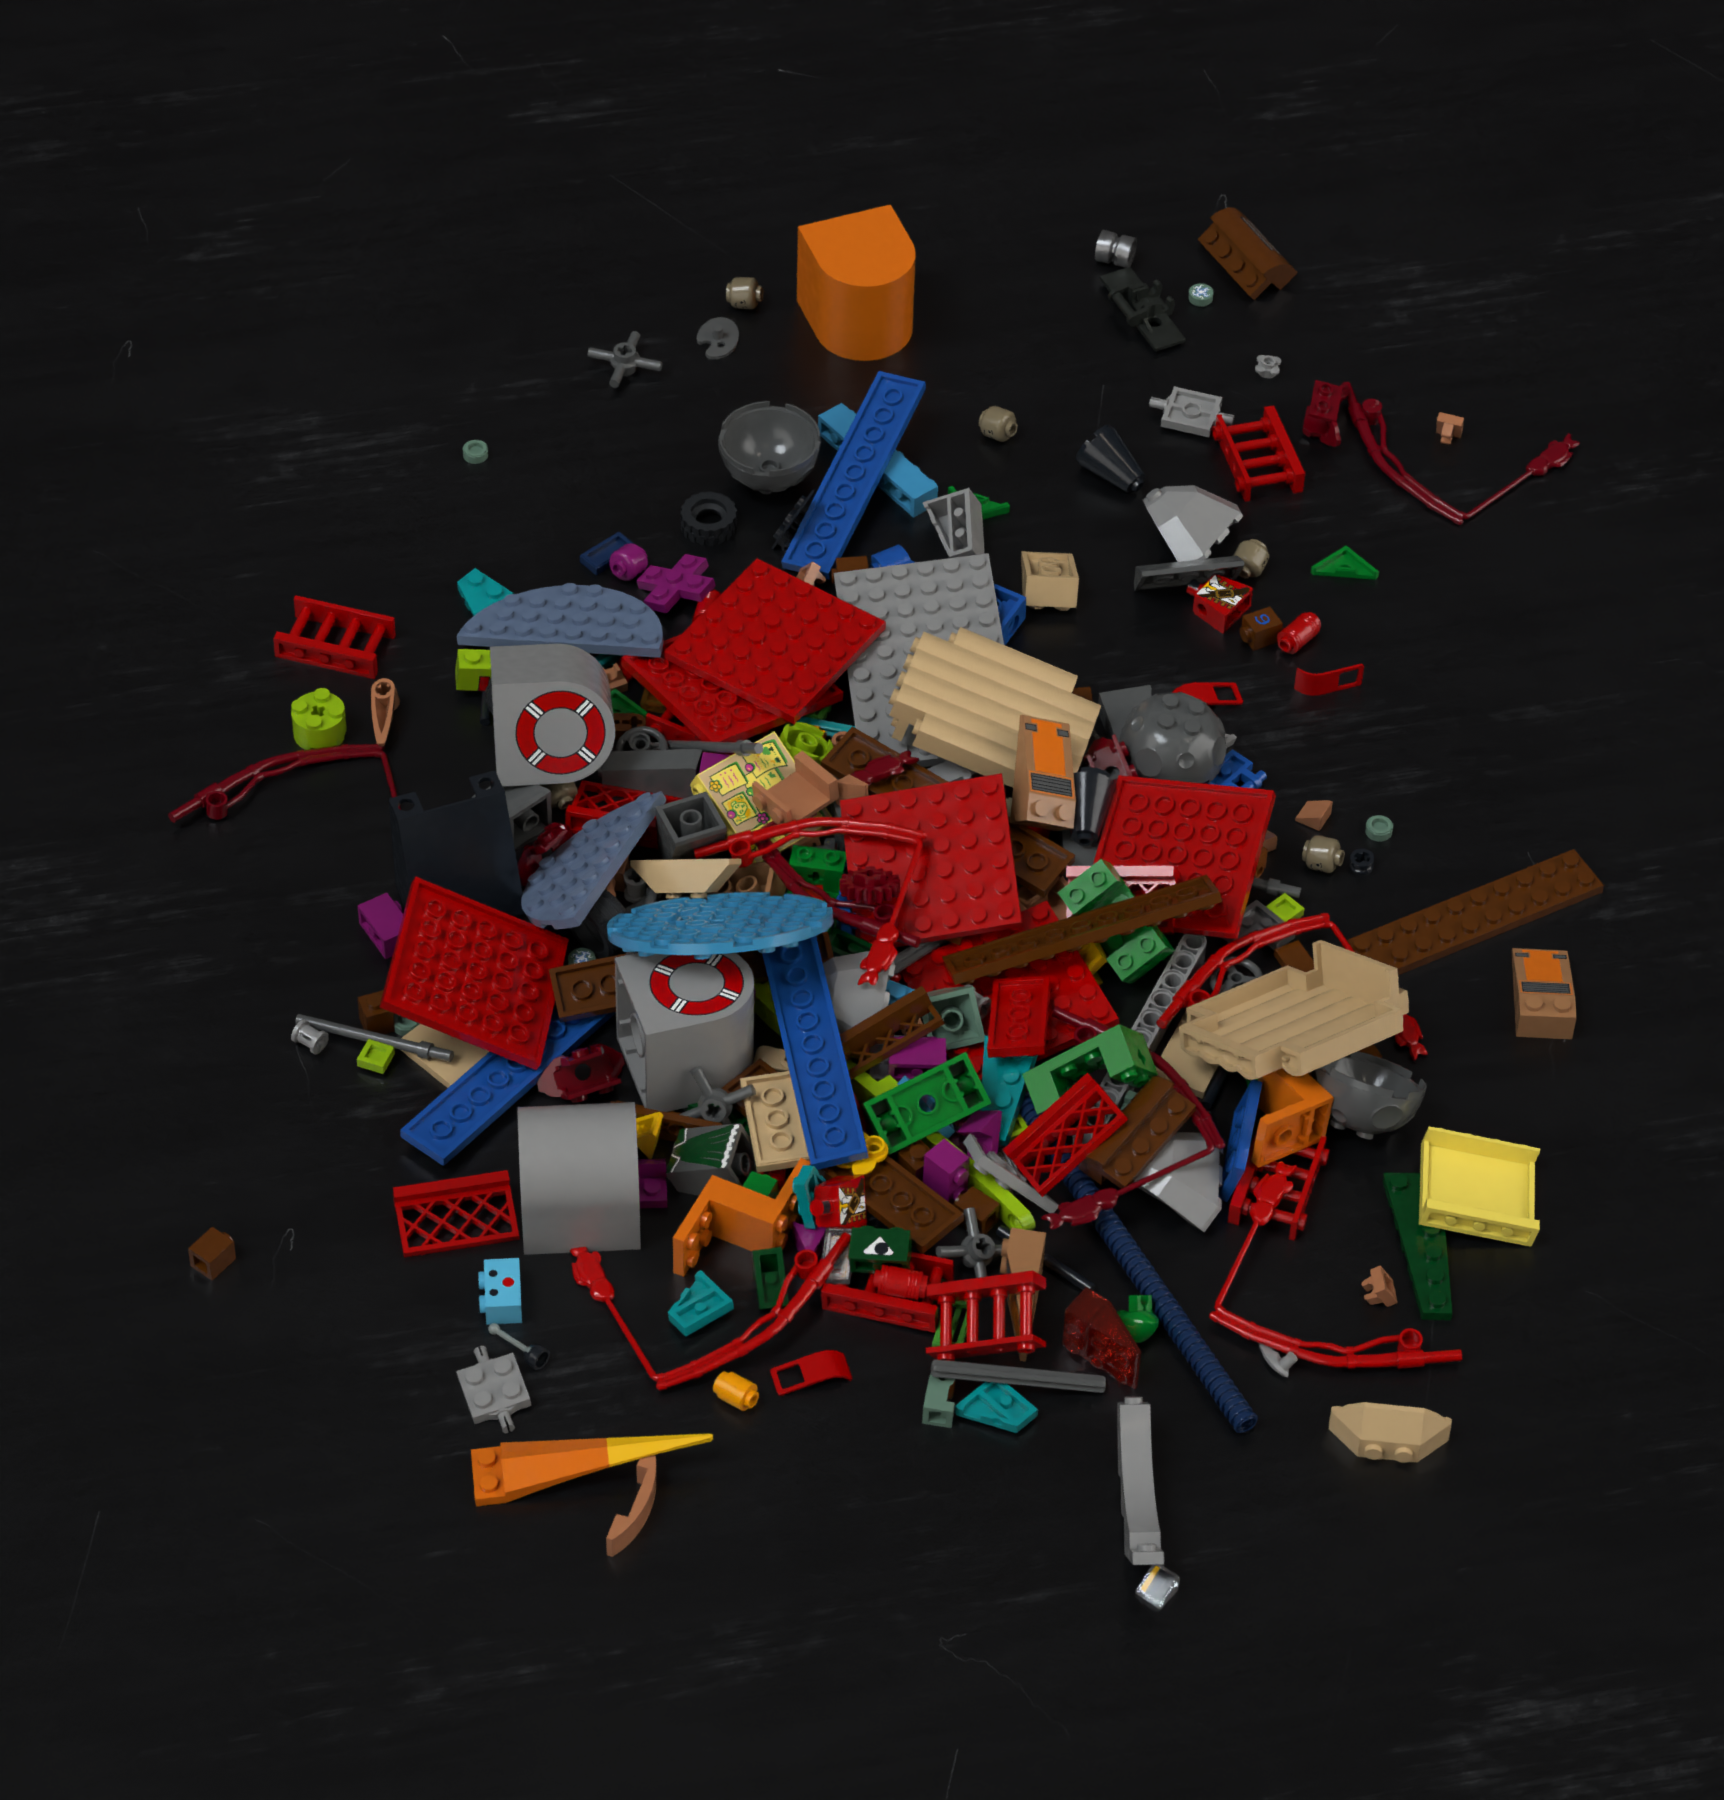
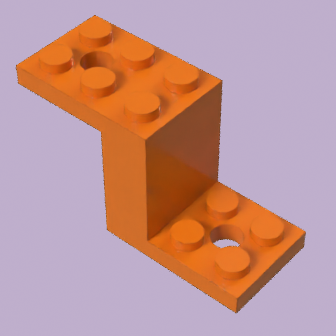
M1281 1068L1257 1079L1263 1082L1258 1108L1266 1114L1260 1118L1251 1159L1258 1168L1319 1143L1321 1135L1326 1136L1334 1097L1312 1077V1071L1302 1076H1292Z
M800 1158L776 1199L712 1175L673 1236V1273L684 1277L690 1267L694 1268L698 1261L700 1250L703 1246H708L712 1236L749 1251L782 1247L783 1250L788 1240V1233L792 1229V1223H799L801 1218L798 1213L797 1196L793 1193L792 1189L793 1180L798 1176L803 1165L811 1166L810 1161Z

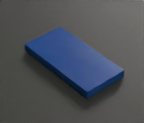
M1255 1079L1248 1085L1234 1111L1223 1164L1222 1186L1218 1190V1197L1224 1202H1228L1246 1168L1263 1083Z

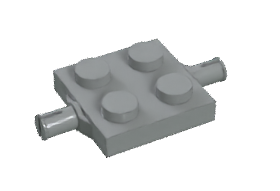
M1174 387L1171 395L1166 400L1151 397L1149 407L1163 410L1161 427L1210 437L1212 427L1216 424V415L1221 414L1225 424L1232 425L1234 421V415L1220 412L1222 397Z
M480 1346L483 1356H481L477 1347L474 1349V1354L478 1363L456 1371L474 1424L499 1419L502 1431L508 1433L507 1423L510 1432H512L515 1426L510 1415L517 1410L532 1406L513 1353L495 1359H489L486 1347Z

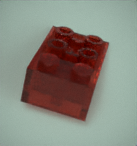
M1086 1287L1065 1310L1062 1345L1071 1353L1078 1354L1090 1361L1094 1367L1103 1369L1111 1374L1118 1382L1136 1389L1138 1386L1141 1351L1111 1302Z

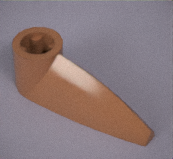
M386 678L377 680L371 688L373 728L376 742L381 747L387 741L394 710L400 705V697L394 683Z

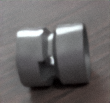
M1102 230L1096 245L1095 260L1107 264L1114 261L1115 266L1128 268L1134 259L1137 239L1122 235L1119 238L1117 233Z

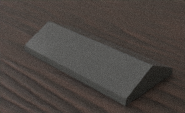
M1238 556L1136 566L1134 591L1189 585L1193 579L1206 583L1213 575L1236 580L1244 567V561Z

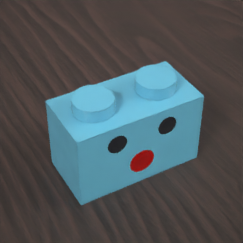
M519 1258L484 1260V1271L478 1272L479 1289H485V1295H479L480 1313H486V1324L522 1323Z

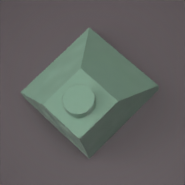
M973 986L950 987L927 992L932 1005L945 1023L928 1033L927 1037L946 1038V1050L984 1042L985 1033ZM930 1012L922 1016L924 1024L934 1019Z

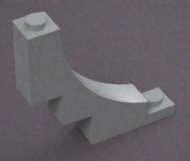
M1125 1397V1402H1117L1118 1475L1121 1477L1124 1553L1133 1565L1164 1564V1552L1161 1549V1535L1154 1492L1150 1404L1143 1402V1397Z

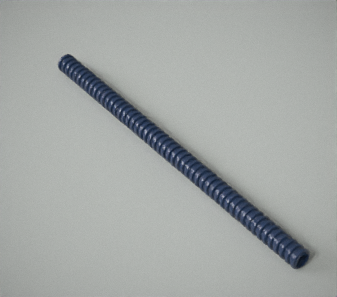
M1027 1089L1019 1114L1029 1126L1039 1115L1036 1113ZM1058 1138L1049 1147H1056ZM1072 1152L1063 1153L1061 1163L1067 1162L1071 1158ZM1054 1154L1046 1155L1050 1164L1053 1163ZM1079 1165L1062 1179L1075 1200L1087 1195H1093L1099 1191L1091 1177L1079 1169ZM1101 1210L1098 1218L1091 1221V1223L1095 1226L1101 1238L1104 1239L1105 1244L1113 1252L1114 1257L1122 1265L1123 1270L1131 1278L1132 1283L1135 1284L1140 1294L1152 1295V1311H1154L1159 1322L1163 1324L1164 1329L1168 1331L1167 1333L1173 1342L1177 1344V1348L1182 1351V1355L1191 1365L1193 1371H1196V1375L1200 1378L1202 1384L1205 1385L1207 1391L1210 1392L1216 1404L1219 1405L1220 1410L1224 1412L1225 1417L1229 1419V1423L1233 1426L1236 1433H1244L1252 1429L1258 1421V1417L1253 1413V1409L1248 1406L1246 1399L1239 1392L1237 1386L1234 1385L1232 1379L1229 1378V1375L1225 1372L1223 1366L1220 1365L1218 1359L1215 1358L1214 1353L1210 1351L1211 1349L1206 1345L1204 1339L1201 1338L1200 1333L1196 1331L1197 1329L1192 1325L1191 1320L1187 1318L1186 1313L1182 1311L1183 1309L1178 1305L1177 1300L1173 1298L1168 1287L1159 1278L1160 1276L1154 1267L1150 1265L1149 1260L1141 1252L1140 1247L1132 1239L1131 1234L1123 1226L1122 1221L1114 1213V1210Z

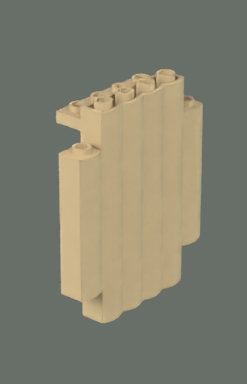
M962 627L959 628L957 634L952 632L948 641L924 631L921 638L915 637L910 652L914 653V655L908 654L902 668L907 670V672L901 671L895 685L900 687V690L894 688L889 700V704L893 705L889 716L894 717L891 726L895 727L892 738L902 741L908 725L911 724L914 726L912 734L916 735L912 746L984 776L1002 773L1004 784L1013 787L1020 715H1027L1070 725L1073 772H1078L1101 705L1072 693L1078 678L1077 675Z
M1319 940L1312 943L1313 970L1304 972L1287 965L1187 1007L1188 1023L1179 1026L1181 1049L1190 1056H1200L1209 1064H1219L1229 1072L1238 1071L1243 1077L1250 1080L1258 1079L1281 1068L1292 1076H1302L1404 1031L1403 1015L1409 1013L1408 991L1399 988L1397 968Z

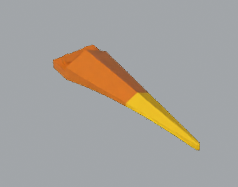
M713 1434L500 1443L501 1446L471 1449L476 1506L508 1503L539 1490L602 1469L668 1451L711 1442Z

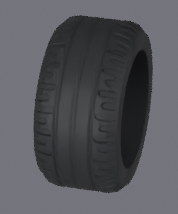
M605 889L580 926L572 927L570 930L584 948L593 951L595 957L601 959L616 956L622 952V948L608 940L607 923L614 916L620 913L626 914L627 911L618 899Z

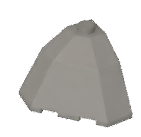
M1195 485L1157 488L1149 492L1146 496L1147 498L1143 500L1154 523L1178 562L1207 559L1212 553L1209 548L1214 543L1220 544L1230 532L1227 527L1238 523L1243 517L1236 504Z
M869 951L833 957L823 963L839 1034L888 1006L890 993L886 992V986L889 979L894 976V961L887 971L883 970L878 973V981L875 985H871L869 982L858 985L860 977L867 972L866 969L860 968V963L868 956ZM880 1044L872 1046L869 1053H875Z
M1176 1132L1134 1182L1207 1149L1206 1142L1201 1133ZM1215 1148L1214 1152L1138 1188L1168 1205L1189 1224L1205 1232L1220 1212L1222 1206V1199L1218 1197V1190L1222 1186L1223 1168L1219 1165V1157L1223 1154V1149Z

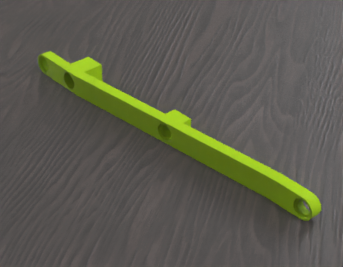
M769 981L764 984L756 983L754 984L756 990L754 1012L781 1036ZM851 1060L846 1062L848 1070L856 1066ZM863 1072L851 1080L853 1093L861 1103L898 1086V1082L891 1075L877 1082L869 1074ZM938 1131L921 1139L930 1149L943 1139L955 1146ZM969 1157L968 1190L973 1186L1000 1203L999 1219L1010 1229L1034 1230L1036 1227L1035 1221L1029 1210L1012 1193L1000 1186L995 1181L996 1178L990 1173L986 1176L979 1172L973 1166L975 1161Z

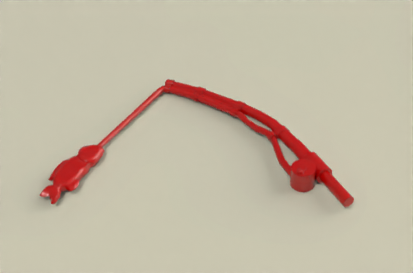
M813 817L800 820L795 819L787 823L755 831L749 829L729 835L725 840L693 849L696 859L729 850L732 859H741L739 867L744 868L751 865L754 858L768 854L792 839L800 837L815 838L840 833L890 838L916 845L890 922L884 923L880 927L868 956L860 963V968L866 969L867 972L860 977L858 985L865 982L875 985L878 981V973L883 970L887 971L898 954L894 943L899 938V930L894 924L923 848L921 840L926 839L927 833L890 822L882 823L852 819L850 817ZM813 827H836L822 831L802 830ZM789 834L766 848L754 852L751 849V846L755 845V843Z
M1320 913V915L1298 919L1294 918L1275 926L1253 931L1218 949L1215 954H1212L1192 978L1184 982L1172 997V1003L1160 1016L1156 1024L1161 1029H1165L1181 1008L1190 1007L1218 995L1225 972L1230 966L1242 962L1254 950L1273 942L1307 931L1331 928L1345 949L1352 952L1355 951L1337 925L1329 921L1330 915L1328 913ZM1254 943L1241 955L1223 962L1227 956L1236 950ZM1217 968H1220L1213 992L1209 994L1205 990L1200 989L1209 976ZM1407 1014L1403 1015L1404 1031L1396 1034L1395 1040L1400 1047L1404 1045L1409 1047L1412 1060H1416L1418 1054H1428L1425 1047L1418 1043L1419 1038L1423 1039L1422 1032L1415 1018Z
M1279 1161L1275 1168L1276 1174L1269 1176L1267 1173L1256 1184L1253 1193L1257 1200L1249 1210L1254 1223L1215 1302L1216 1311H1212L1209 1314V1318L1212 1321L1227 1327L1247 1340H1253L1285 1354L1293 1352L1299 1359L1331 1367L1354 1369L1356 1367L1378 1368L1397 1366V1369L1424 1367L1425 1364L1462 1361L1461 1349L1423 1352L1421 1350L1422 1334L1412 1328L1403 1330L1400 1335L1382 1336L1355 1347L1349 1346L1344 1348L1333 1343L1306 1342L1298 1338L1289 1337L1241 1318L1221 1306L1258 1226H1263L1272 1219L1274 1209L1280 1203L1284 1193H1288L1293 1188V1183L1287 1181V1177L1296 1171L1297 1165L1287 1167L1283 1161ZM1398 1342L1397 1352L1354 1355V1353L1383 1343ZM1302 1348L1328 1349L1346 1356L1325 1355Z
M844 1232L826 1257L821 1258L819 1262L814 1251L809 1249L799 1251L794 1258L795 1265L784 1279L776 1305L771 1309L770 1313L755 1321L739 1338L737 1337L732 1342L697 1360L691 1361L689 1364L659 1374L655 1373L612 1303L614 1288L609 1280L606 1279V1274L600 1265V1253L598 1251L589 1253L587 1252V1247L572 1248L570 1253L577 1257L576 1263H571L576 1283L590 1288V1295L594 1300L606 1302L650 1378L657 1382L656 1388L661 1391L694 1378L702 1377L703 1374L734 1359L743 1357L780 1332L787 1323L793 1320L794 1315L809 1300L815 1290L820 1289L834 1270V1264L850 1244L851 1235ZM798 1274L805 1281L785 1308L781 1309L789 1285L795 1275ZM778 1316L764 1331L745 1342L753 1331Z

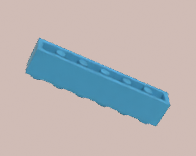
M840 403L818 415L820 436L838 451L856 413L847 408L843 403ZM895 449L877 486L914 518L926 511L922 502L937 498L938 486L932 479L924 475L916 465L908 461L900 451Z

